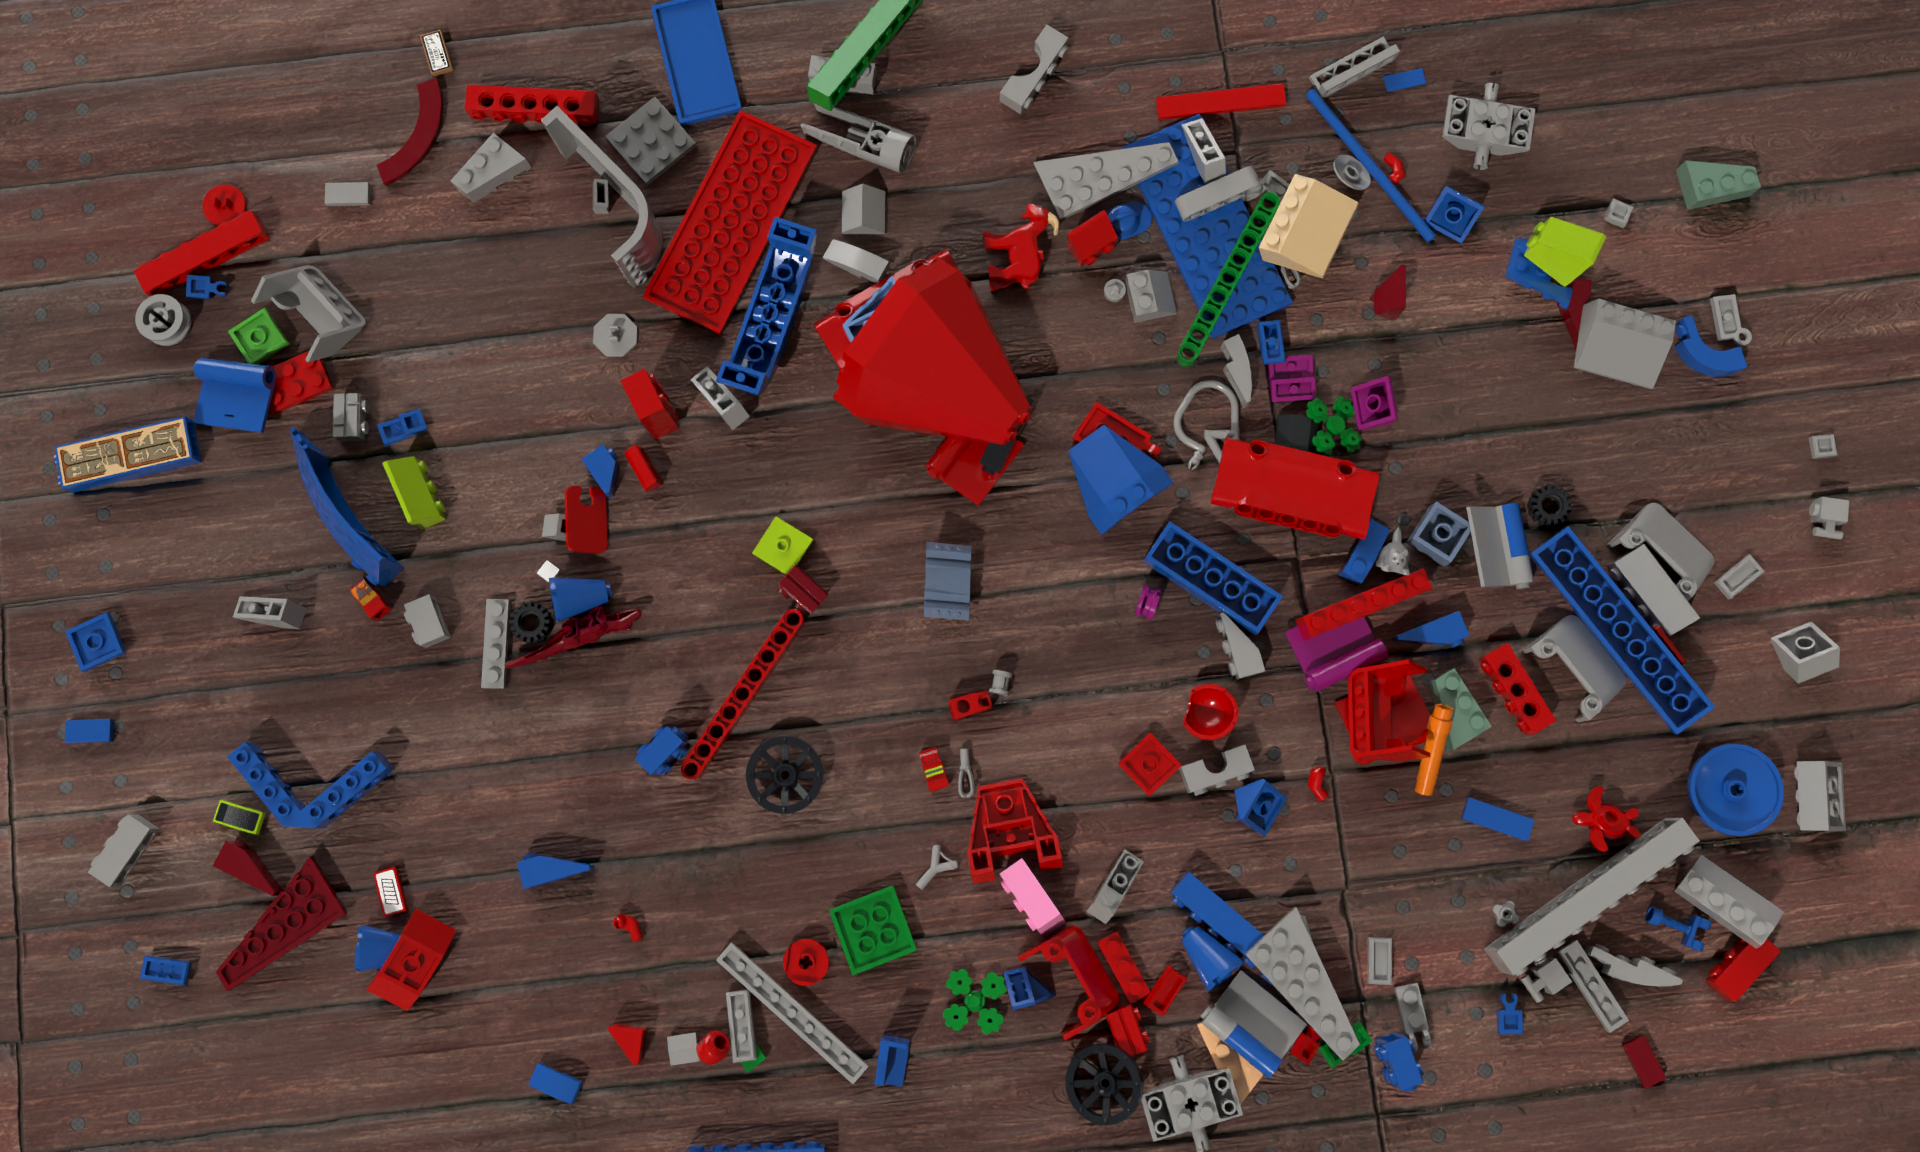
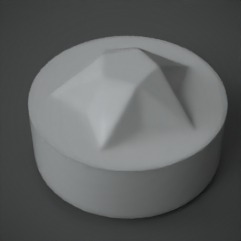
M1111 279L1105 284L1104 296L1107 300L1118 302L1124 298L1126 287L1121 280Z

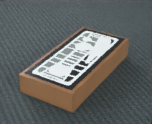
M437 30L420 35L432 76L435 77L454 71L442 31Z

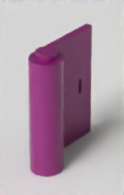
M1365 617L1307 640H1303L1298 626L1284 632L1306 677L1304 678L1306 686L1309 690L1313 689L1315 692H1319L1348 678L1354 669L1373 666L1388 658L1386 646L1380 639L1374 638Z

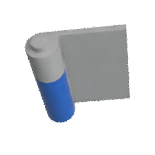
M1519 503L1505 504L1497 507H1466L1481 587L1516 586L1517 590L1529 588L1530 583H1533L1534 579Z
M1242 970L1239 971L1213 1007L1207 1006L1200 1016L1203 1018L1201 1023L1267 1078H1270L1277 1070L1283 1056L1307 1025Z

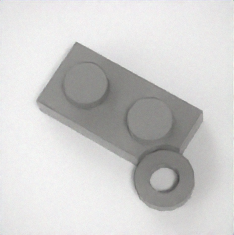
M1735 294L1711 298L1710 302L1717 340L1733 339L1735 344L1739 346L1747 345L1751 341L1752 335L1748 329L1741 328ZM1740 333L1745 335L1746 339L1744 341L1739 339Z

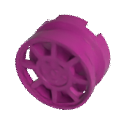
M1144 585L1135 615L1139 617L1143 615L1146 616V619L1152 620L1160 599L1159 594H1161V590L1155 589L1153 591L1150 590V587Z

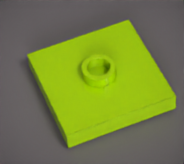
M776 516L752 554L786 574L794 564L798 566L814 540Z

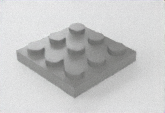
M653 97L605 136L647 186L697 146L695 141L656 97Z

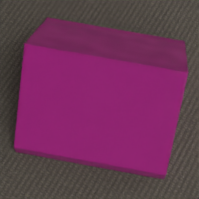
M1390 376L1351 388L1358 430L1388 427L1398 420Z

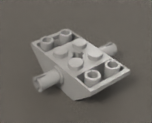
M1493 83L1485 84L1484 100L1449 95L1447 100L1442 137L1458 149L1475 151L1476 155L1473 165L1475 169H1478L1479 165L1480 170L1488 168L1489 154L1502 156L1530 150L1535 109L1497 103L1499 85L1496 83L1494 88H1492Z
M1184 1055L1177 1056L1179 1066L1175 1057L1170 1058L1169 1060L1176 1079L1144 1092L1141 1099L1153 1142L1189 1131L1192 1132L1196 1151H1204L1201 1141L1203 1142L1204 1149L1207 1151L1211 1149V1145L1209 1144L1205 1128L1208 1125L1243 1115L1230 1069L1205 1071L1189 1075ZM1189 1098L1195 1101L1191 1108L1185 1106Z

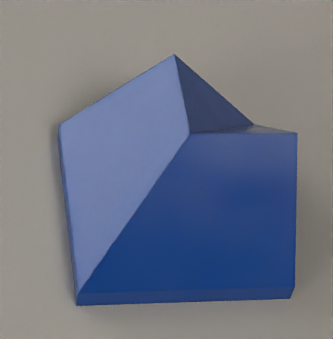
M1261 779L1234 790L1238 808L1235 819L1259 834L1266 836L1287 797L1269 782Z

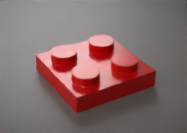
M1151 732L1117 763L1148 797L1182 766Z

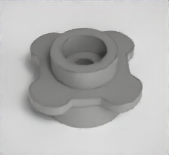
M1512 901L1493 906L1492 910L1497 919L1496 923L1498 926L1504 927L1508 923H1517L1519 921V916L1516 915L1514 910L1515 904Z

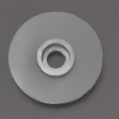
M1339 155L1334 160V171L1342 183L1360 191L1369 187L1371 183L1369 172L1360 161L1349 155Z

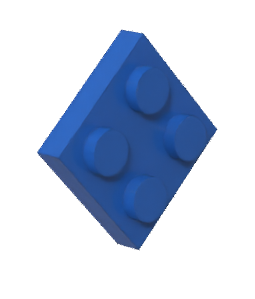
M106 612L65 631L81 672H87L126 654L111 613Z

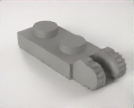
M1418 983L1394 987L1403 1030L1407 1035V1039L1412 1040L1415 1051H1418V1044L1414 1033L1420 1031L1424 1047L1426 1049L1432 1048Z

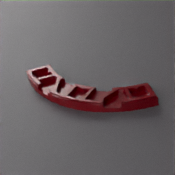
M437 78L416 85L419 93L420 109L413 133L397 153L385 161L376 164L385 186L409 174L412 168L423 161L435 143L442 123L443 106L442 91Z

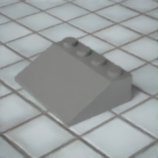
M1596 299L1584 304L1574 368L1653 389L1673 343L1676 321L1602 299Z

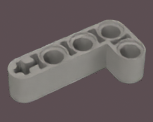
M1248 166L1178 197L1174 202L1183 222H1187L1242 198L1244 202L1250 201L1261 194L1262 185L1254 167Z

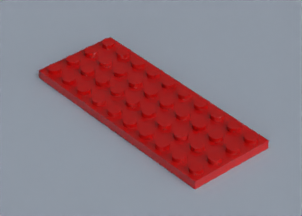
M740 110L642 296L643 299L718 335H722L769 244L767 236L774 217L782 218L817 150V145Z

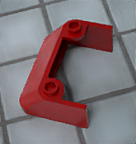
M1408 659L1357 668L1349 674L1350 751L1354 756L1361 759L1396 762L1431 757L1430 752L1413 745L1408 746L1405 740L1400 738L1392 739L1391 696L1399 695L1405 690L1407 685L1406 676L1427 673V668Z
M1075 925L1065 927L1017 955L1020 962L1040 950L1050 962H1059L1067 958L1087 993L1089 999L1082 1002L1078 1007L1080 1022L1061 1032L1065 1041L1098 1022L1114 1009L1119 1002L1118 992L1083 931Z

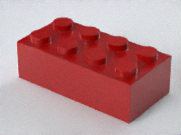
M644 368L620 380L640 422L655 440L679 429L676 423L679 421V418L669 403L670 400L665 390H663L653 373L648 374Z

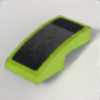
M220 800L213 822L259 835L266 813L226 800Z

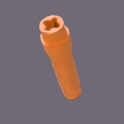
M1435 704L1433 714H1430L1424 750L1430 752L1431 757L1421 759L1414 789L1415 792L1426 796L1433 795L1447 736L1450 734L1453 719L1451 718L1454 709L1444 704Z

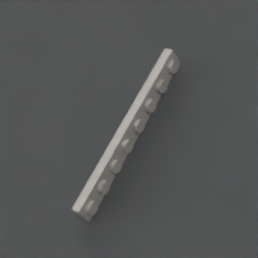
M733 942L716 959L720 965L852 1084L869 1067L864 1060Z

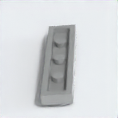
M486 599L481 688L506 689L507 668L504 664L507 663L511 600Z
M1573 940L1555 951L1607 1032L1611 1033L1629 1021L1578 940Z

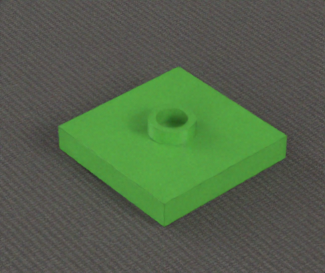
M265 307L228 331L248 364L259 365L290 345Z

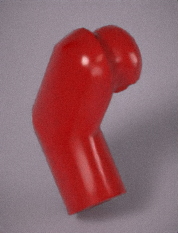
M1389 152L1383 160L1393 169L1390 179L1394 183H1399L1405 177L1404 164L1393 153Z
M1320 766L1310 771L1307 783L1309 789L1319 802L1329 796L1322 787L1323 777L1326 775V772Z
M625 914L614 918L613 926L616 929L621 928L629 931L633 942L644 938L636 918Z

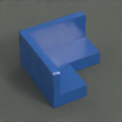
M883 1035L880 1042L874 1085L884 1086V1084L903 1086L910 1039Z

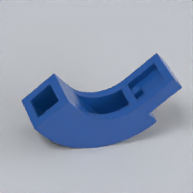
M1692 315L1684 317L1676 323V334L1681 338V342L1674 347L1680 358L1693 370L1707 376L1723 377L1739 373L1748 367L1741 347L1717 351L1705 345L1699 336Z

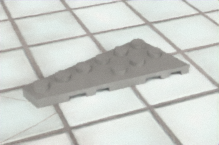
M1168 142L1033 163L1062 221L1179 164V161Z
M1294 907L1250 948L1245 955L1343 1061L1360 1044L1297 907Z

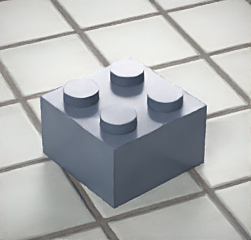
M1436 501L1429 506L1406 543L1445 567L1453 561L1470 534V525L1468 521Z

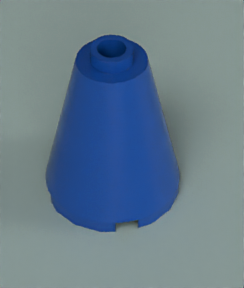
M549 578L556 622L563 621L607 603L608 597H612L610 584H605V580Z
M360 925L357 933V938L360 939H358V944L355 948V972L380 969L401 935Z
M1190 926L1181 934L1184 937L1181 942L1208 992L1223 983L1231 976L1234 969L1237 970L1244 963L1241 958L1200 927L1194 929Z

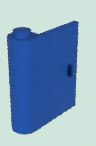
M208 358L198 359L194 364L193 370L196 377L202 380L203 383L193 423L264 433L276 382L275 369L271 366Z

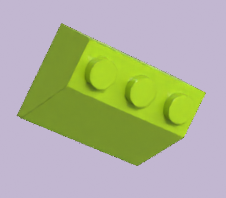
M412 456L383 462V466L409 524L423 530L446 519L443 513L446 512L442 501L437 500L435 495L437 488L432 480L429 481L426 474L429 470L423 460L420 461Z

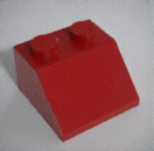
M1105 210L1067 234V247L1081 268L1086 264L1087 266L1094 264L1098 260V256L1103 253H1111L1118 244V236Z

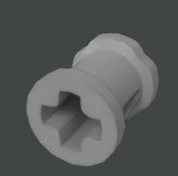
M993 670L994 679L989 692L1008 696L1007 688L1012 673Z

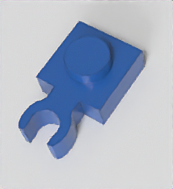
M187 275L186 297L211 300V293L225 297L227 293L219 292L218 288L222 285L228 286V284L223 281L212 283V278L209 276Z
M1511 993L1512 1000L1510 1002L1506 1001V994H1500L1503 1010H1496L1498 1034H1523L1522 1010H1515L1518 998L1514 993Z

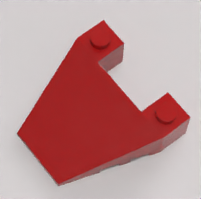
M1023 778L978 786L971 838L967 853L973 884L995 880L993 858L1036 851L1040 872L1063 868L1058 837L1037 805Z

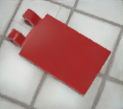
M1098 402L1094 404L1072 437V440L1080 443L1101 426L1105 425L1145 454L1147 453L1156 460L1162 450L1150 442L1152 435Z

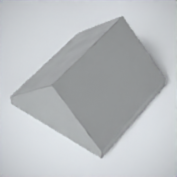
M865 184L842 191V234H885V191Z

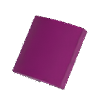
M1313 355L1285 356V363L1268 364L1272 402L1311 400L1316 398Z

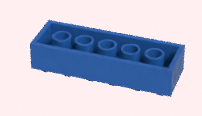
M1170 521L1143 560V563L1217 612H1224L1232 622L1253 636L1260 632L1283 597Z

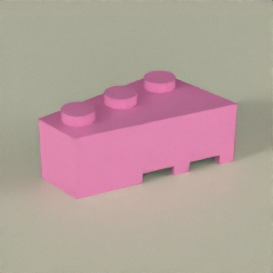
M1022 858L1000 873L1003 881L1000 882L1007 894L1010 892L1014 894L1016 899L1013 900V903L1019 912L1023 910L1026 912L1028 918L1025 920L1032 931L1037 929L1043 939H1046L1066 925L1060 912Z

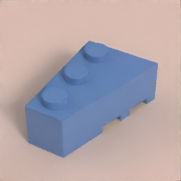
M892 276L842 325L850 343L895 284Z

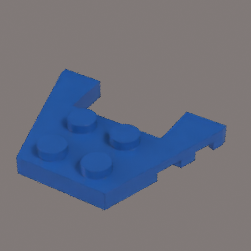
M1516 238L1513 243L1505 277L1529 290L1533 288L1542 293L1543 298L1547 300L1553 299L1560 303V307L1567 309L1573 289L1550 283L1551 276L1524 256L1528 248L1526 243L1529 239Z

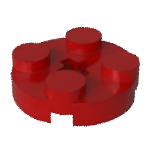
M801 939L793 943L786 950L783 957V968L793 983L801 986H811L819 982L826 975L829 968V956L826 948L818 941ZM805 956H809V960L813 961V964L809 965L808 969H804V965L800 963V959H804Z

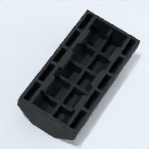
M1296 414L1279 415L1277 417L1274 444L1319 454L1312 439L1314 436H1317L1318 431L1322 430V421L1315 423L1308 416Z

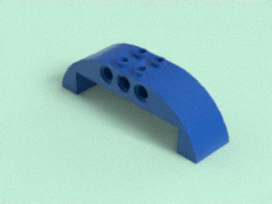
M774 217L767 237L770 248L729 362L723 360L716 378L718 383L758 396L765 391L771 382L787 345L809 279L817 238L816 229L778 217Z

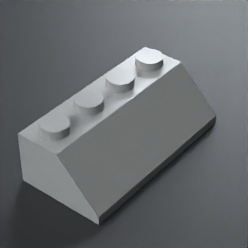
M1645 544L1627 551L1607 565L1611 577L1621 584L1626 597L1633 600L1637 606V611L1648 620L1651 628L1659 626L1668 637L1700 619Z
M1703 855L1698 858L1674 890V892L1756 949L1762 946L1784 913L1780 908Z

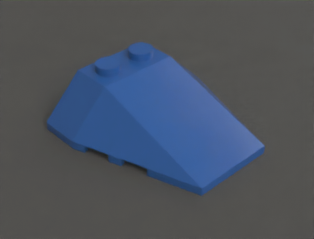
M1105 425L1068 451L1088 516L1101 535L1119 524L1120 520L1153 496L1159 495L1174 484L1159 463Z

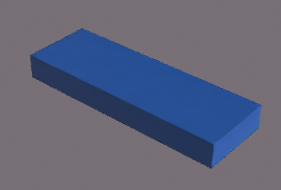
M1467 797L1461 815L1462 820L1523 841L1529 840L1534 819Z

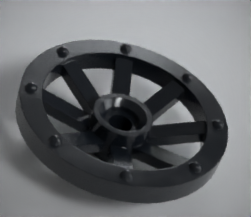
M779 736L765 741L753 752L747 764L746 782L750 794L760 806L774 813L789 814L806 808L816 799L823 784L824 772L819 755L808 743L795 737ZM782 745V764H779L767 750ZM789 745H794L804 751L790 765ZM761 756L775 769L774 772H755L756 765ZM809 756L815 771L797 772L796 769ZM788 771L790 776L788 779L785 780L783 779L782 774L783 772ZM815 778L809 794L796 779ZM755 779H774L775 781L760 793ZM780 785L782 786L781 805H776L766 800ZM789 786H792L803 798L792 805H788Z
M1097 1043L1082 1049L1071 1060L1066 1073V1091L1072 1106L1083 1118L1098 1125H1114L1126 1120L1138 1108L1143 1095V1078L1137 1063L1129 1053L1113 1044ZM1098 1053L1102 1072L1085 1058L1091 1054ZM1107 1054L1113 1055L1120 1060L1112 1071L1109 1069ZM1079 1066H1082L1095 1078L1076 1080ZM1125 1066L1128 1068L1132 1080L1118 1079L1117 1076ZM1105 1079L1109 1080L1110 1085L1105 1083ZM1094 1087L1095 1091L1083 1102L1077 1092V1088ZM1118 1087L1133 1088L1130 1102L1126 1100ZM1111 1094H1113L1124 1109L1115 1115H1111ZM1100 1095L1103 1096L1102 1115L1089 1109Z

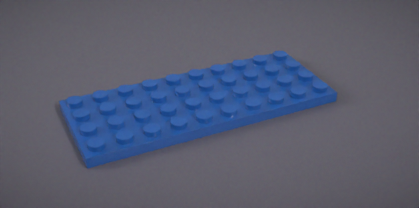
M1197 114L1122 147V149L1169 142L1179 161V164L1138 183V186L1200 311L1249 221L1250 215L1241 198L1193 220L1183 222L1174 201L1178 197L1205 185L1197 170L1182 129V124L1202 118L1200 114ZM1244 239V240H1243V242H1244L1246 245H1248V246H1252V245H1253V242H1252L1251 240H1249V239ZM1262 239L1210 334L1213 340L1291 306L1293 303L1275 265L1262 261L1259 250ZM1238 257L1233 258L1236 264H1243L1242 259ZM1223 277L1226 283L1233 282V279L1231 277ZM1213 295L1215 301H1223L1222 296ZM1209 313L1203 314V318H1204L1205 320H1207V321L1213 320V317H1212L1211 314H1209Z

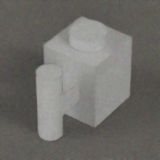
M1828 497L1813 500L1809 507L1810 522L1822 524V528L1814 527L1813 536L1841 540L1844 533L1843 531L1835 530V526L1848 522L1849 500Z
M1545 957L1539 962L1534 963L1536 966L1530 970L1536 977L1535 980L1532 981L1528 974L1520 978L1536 1003L1544 999L1540 992L1541 989H1544L1546 993L1554 995L1572 982L1558 960L1553 957Z

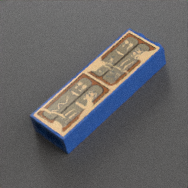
M185 416L55 446L56 454L54 455V460L59 470L58 483L62 489L72 493L202 463L195 423Z

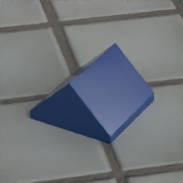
M1446 185L1437 197L1424 222L1462 244L1485 206Z

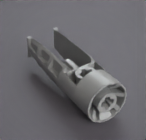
M814 103L818 112L851 125V128L847 131L846 138L813 126L801 124L802 131L806 137L811 135L841 151L900 174L904 173L909 166L915 150V135L837 107L829 111Z

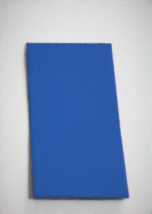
M1422 68L1383 76L1387 92L1427 84Z

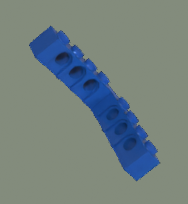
M244 742L227 756L280 824L289 827L324 829L395 770L381 752L372 751L306 806L303 801H299L290 790L291 786L285 784L276 773L277 769L272 767L262 755L264 754L256 743Z

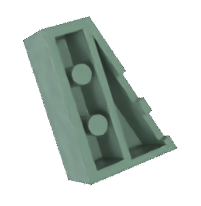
M1685 161L1676 169L1687 210L1750 197L1761 188L1756 169L1751 166Z
M1455 668L1444 672L1429 682L1434 705L1444 704L1454 709L1451 718L1453 719V724L1445 745L1446 751L1455 750L1492 727Z

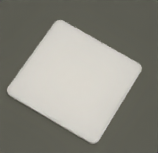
M546 561L537 574L549 582V578L555 577L559 569L549 561Z

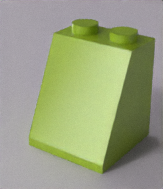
M1550 217L1544 223L1541 221L1536 225L1533 230L1535 234L1526 243L1528 248L1524 256L1566 287L1594 264L1607 236L1603 233Z

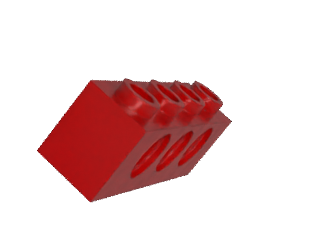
M1508 643L1500 645L1479 658L1481 669L1486 675L1489 674L1494 690L1504 698L1506 709L1509 713L1514 714L1517 719V727L1522 733H1525L1527 736L1534 735L1557 721ZM1501 665L1507 669L1506 677L1502 676L1499 672ZM1513 685L1519 688L1518 696L1513 695L1511 691ZM1525 704L1531 707L1532 712L1530 716L1524 713Z

